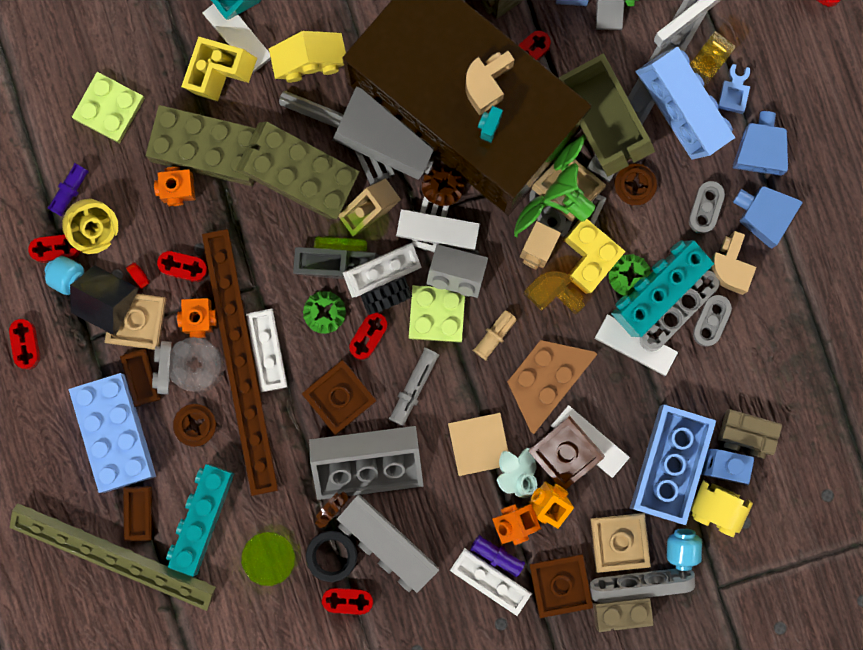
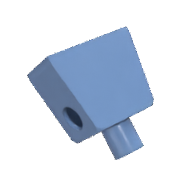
M761 111L758 124H748L744 130L732 168L782 176L787 172V130L774 127L776 113Z
M764 186L759 188L754 196L740 189L733 200V203L745 209L739 220L740 223L771 249L778 245L803 203L798 199Z
M708 449L701 475L749 485L754 457L718 449ZM713 457L712 466L710 468L711 459Z

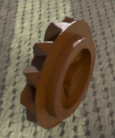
M630 164L620 170L614 181L615 193L622 202L631 206L644 205L652 199L657 189V180L654 173L648 167L641 164ZM636 175H638V183L645 187L638 188L635 195H633L632 187L624 183L633 182Z
M442 167L440 170L432 169L429 174L424 176L422 192L426 199L435 205H452L458 202L463 195L464 185L461 176H457L454 170L447 171ZM448 181L447 187H444L440 190V192H438L439 184Z
M200 404L184 406L177 412L173 421V430L177 439L181 443L192 447L206 444L214 436L216 429L214 414L207 407ZM189 415L195 421L205 419L199 426L201 435L195 430L185 432L191 425Z
M344 491L340 495L335 493L316 515L318 520L315 524L319 528L325 527L348 501V495Z

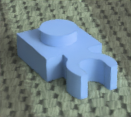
M733 64L728 72L731 82H723L718 106L719 109L743 114L750 86L743 85V82L749 77L750 68L746 67L743 76H738L735 73L736 65Z

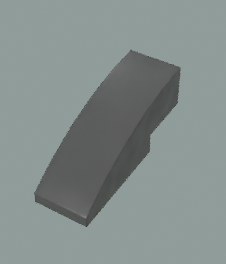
M295 247L293 274L345 280L343 272L380 255L373 252H353L342 249Z

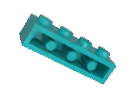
M681 240L670 249L671 254L666 259L659 260L652 267L653 272L647 278H641L634 285L635 290L629 296L625 295L615 304L617 308L611 314L631 337H642L714 265L712 260L694 240Z
M206 464L204 469H199L195 478V483L198 484L195 494L190 493L185 508L189 509L185 520H180L176 529V534L179 535L176 545L172 544L167 553L166 560L170 561L168 568L192 577L198 575L235 473L210 464Z

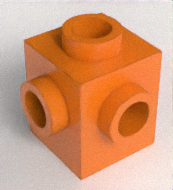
M168 167L164 169L165 172H158V180L154 181L155 195L159 196L163 203H167V206L184 205L183 201L195 200L194 177L190 169L181 170L180 167Z
M208 298L181 299L182 312L177 313L178 327L182 328V332L190 334V338H205L206 333H213V326H217L216 310H212V301ZM200 315L199 321L195 322L196 316Z
M516 504L501 509V515L492 519L502 544L513 541L514 545H518L528 541V535L541 530L532 504L517 508Z

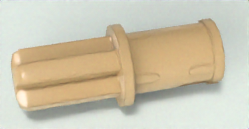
M504 311L491 329H486L487 334L473 351L486 361L499 342H504L503 337L516 322L515 316L508 311Z

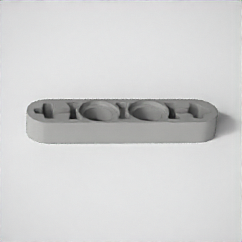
M707 271L692 286L694 289L690 288L684 294L690 295L695 299L694 308L684 307L681 297L665 313H672L677 317L678 322L675 327L667 326L664 323L663 315L656 322L658 326L654 324L640 337V344L645 350L652 352L661 348L718 289L719 280L714 272ZM701 278L703 280L710 279V287H706L699 294L696 290L703 283ZM660 328L663 332L656 339L658 344L655 342L649 344L647 333L652 335Z
M668 569L600 577L592 580L590 583L591 598L596 602L605 603L687 593L695 588V573L692 570Z

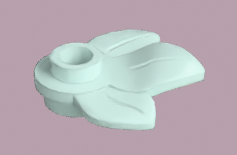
M529 448L524 449L518 458L507 451L501 453L499 466L503 474L497 478V482L505 493H515L519 498H528L537 489V480L534 477L536 462L529 453Z

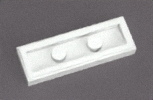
M721 0L697 1L658 31L654 42L659 48Z
M214 4L202 12L228 45L244 49L257 57L252 74L271 60L269 51L239 15L226 20Z
M401 209L396 237L475 251L479 223Z
M409 243L343 272V276L353 298L422 267L413 243Z
M273 309L246 314L260 391L267 392L287 388Z
M608 314L594 338L663 376H666L678 354L677 351L666 345H663L657 351L645 350L640 344V337H631L619 322ZM649 337V339L647 340L649 344H652L653 342L658 344V342L651 337Z
M568 405L551 426L555 428L570 415L605 455L604 459L597 466L613 478L630 457Z
M466 548L463 549L450 569L452 573L516 616H518L532 595L530 591Z

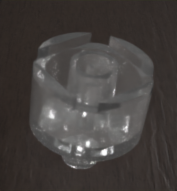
M193 337L179 341L174 345L167 359V370L171 381L178 387L194 393H203L212 389L220 382L224 375L225 362L221 352L215 345L205 339ZM197 359L198 362L202 363V367L197 368L196 372H194V369L191 368V363H194Z

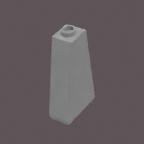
M356 86L332 140L419 180L423 173L428 174L434 162L430 158L433 149L363 89Z

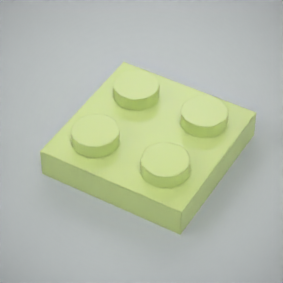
M97 72L72 118L120 144L145 98L143 95Z
M412 285L409 339L462 343L465 296L446 289Z

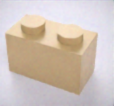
M536 221L520 255V258L524 259L523 263L533 269H537L538 266L544 268L561 232Z

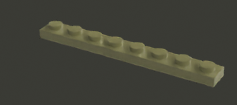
M17 503L12 510L9 527L203 610L207 611L211 604L216 587L205 581L170 569L168 566L160 564L155 560L134 553L132 550L122 548L106 539L96 537L82 529L70 526L56 518L39 513L32 508Z

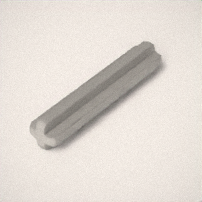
M283 91L279 98L281 106L338 128L344 115L287 91Z

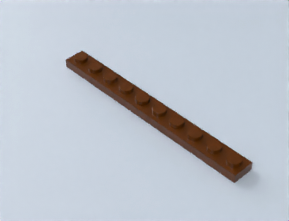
M228 229L202 234L251 496L279 491L230 233Z

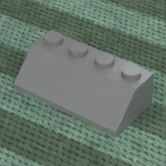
M416 426L309 439L310 464L317 500L332 498L335 493L340 495L343 491L348 496L423 487Z
M357 495L337 518L340 522L338 528L348 537H351L352 534L361 541L358 546L369 556L373 552L380 559L378 562L379 566L388 574L392 571L400 577L397 582L408 592L413 589L418 593L439 571V567L361 495Z

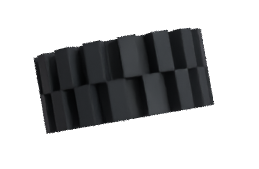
M404 276L360 296L368 315L398 305L410 299L412 294Z

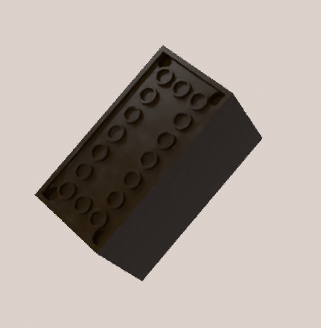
M391 0L342 57L348 85L354 90L356 86L363 89L433 149L432 154L451 170H454L456 174L461 176L462 179L507 216L513 212L529 193L533 184L555 162L561 151L581 131L580 123L592 107L591 104L463 0ZM509 51L514 58L513 67L494 79L504 93L503 100L494 106L503 110L499 121L500 124L490 143L480 138L482 129L478 128L483 114L479 116L467 97L465 89L466 75L470 65L476 58L479 57L484 66H486V61L494 54L500 52L502 55Z

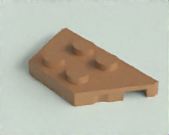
M540 340L507 381L532 434H535L597 356L596 352Z

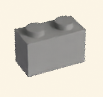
M437 244L426 284L437 289H446L460 293L463 296L478 298L488 258Z

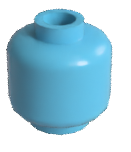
M59 256L49 261L45 267L46 284L64 295H70V284L84 274V268L81 264L65 256Z
M691 529L675 530L667 539V560L671 564L676 565L678 570H691L692 566L698 565L702 560L701 537L696 535V532Z

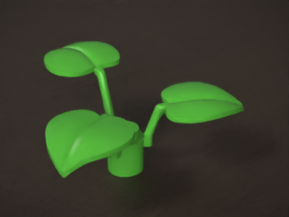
M585 134L568 144L558 155L554 163V169L556 171L561 169L562 172L548 188L545 196L540 195L534 198L522 210L515 225V237L518 238V234L529 227L546 206L559 209L566 215L570 212L581 222L585 221L593 213L595 205L583 195L584 192L577 184L578 165L573 163L568 166L578 156L586 139ZM564 194L566 195L563 199L565 206L550 201Z

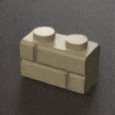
M728 409L723 418L718 441L724 442V448L739 452L740 447L750 450L749 455L765 459L766 455L771 456L775 454L782 424Z
M648 597L605 603L593 602L595 625L598 632L611 631V629L622 630L653 626L651 601Z

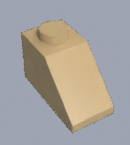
M383 179L361 192L338 217L354 237L387 214L401 199L389 182Z

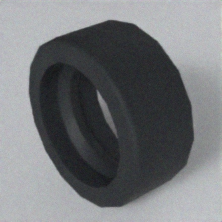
M335 530L325 531L314 537L306 551L307 567L311 573L321 581L331 583L341 581L350 575L356 566L358 557L356 545L352 539L345 533ZM328 540L339 541L347 550V563L336 572L323 570L316 560L318 547Z

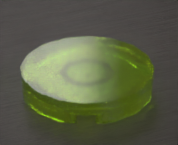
M317 236L314 241V248L367 251V241L364 239Z
M264 532L255 535L246 543L242 551L241 563L251 581L262 586H273L283 582L291 574L295 566V552L292 544L286 537L276 532Z

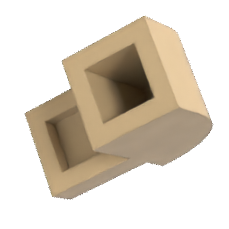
M509 51L502 55L500 52L494 54L486 61V66L478 57L472 62L467 71L466 94L479 116L503 100L504 93L494 79L513 67L514 58Z
M735 231L730 237L726 236L723 240L720 251L724 252V254L716 252L711 256L714 265L710 269L718 278L719 285L743 295L749 290L756 267L736 260L745 235Z

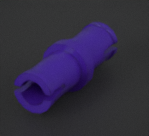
M74 163L64 182L59 183L58 187L60 189L47 208L62 217L73 197H77L79 194L77 190L89 171Z
M480 535L477 536L470 548L471 551L488 559L492 566L498 565L516 578L524 568V561L505 551L506 548L503 546L497 547Z

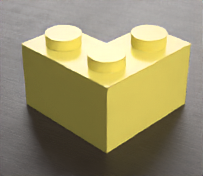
M301 31L269 48L275 79H286L288 83L300 81L303 75L313 74L318 71L323 72L324 75L337 73L339 71L338 68L344 66L342 57L346 54L342 33Z
M198 37L181 87L198 96L218 101L226 77L249 83L257 57L244 49Z
M588 219L583 222L578 220L564 237L563 241L579 253L582 258L566 277L584 293H592L625 251Z

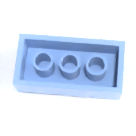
M677 46L658 55L635 72L689 157L693 160L710 156L733 140L735 136L732 133L733 128L730 122L723 118L718 111V103L704 89L703 79L698 73H694L689 65L688 55Z
M119 373L70 388L69 393L98 492L106 493L156 477L125 374Z
M667 405L659 406L630 509L682 525L687 524L716 420Z

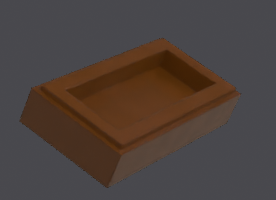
M141 349L120 356L134 407L161 400L160 394H157V388H152L153 369L147 349Z
M152 486L123 487L124 541L152 540Z

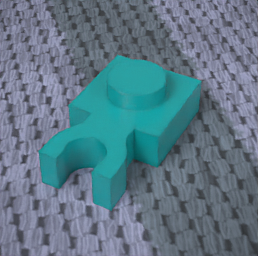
M492 106L489 113H483L478 128L482 129L481 139L492 142L496 129L500 124L499 121L503 110Z

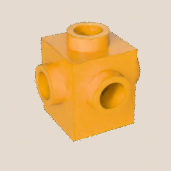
M544 482L540 488L534 491L529 502L532 504L539 521L544 524L549 523L557 529L574 509L567 497L569 493L560 485L555 484V486H552L547 482Z

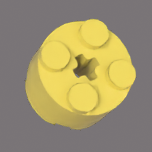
M703 480L692 503L690 511L693 513L691 516L694 517V520L707 526L712 522L717 525L716 527L719 528L720 532L734 537L735 533H740L753 502L746 499L744 503V500L739 498L740 495L713 483L709 488V483Z

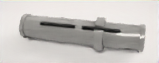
M428 348L423 349L424 351L403 392H399L397 396L399 400L389 417V420L403 427L413 406H417L419 402L417 398L437 358L440 356Z

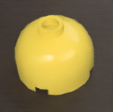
M83 199L72 204L65 212L62 227L67 241L74 248L86 254H94L107 249L111 245L110 241L118 233V220L115 213L103 202L94 199Z

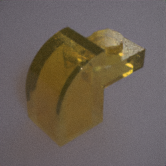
M716 31L689 63L694 73H698L703 79L704 88L736 48L735 45Z
M551 271L540 275L523 293L541 311L556 297L575 315L585 306L582 302L584 300L583 296L576 289L572 288L569 290L567 288L573 278L563 272Z

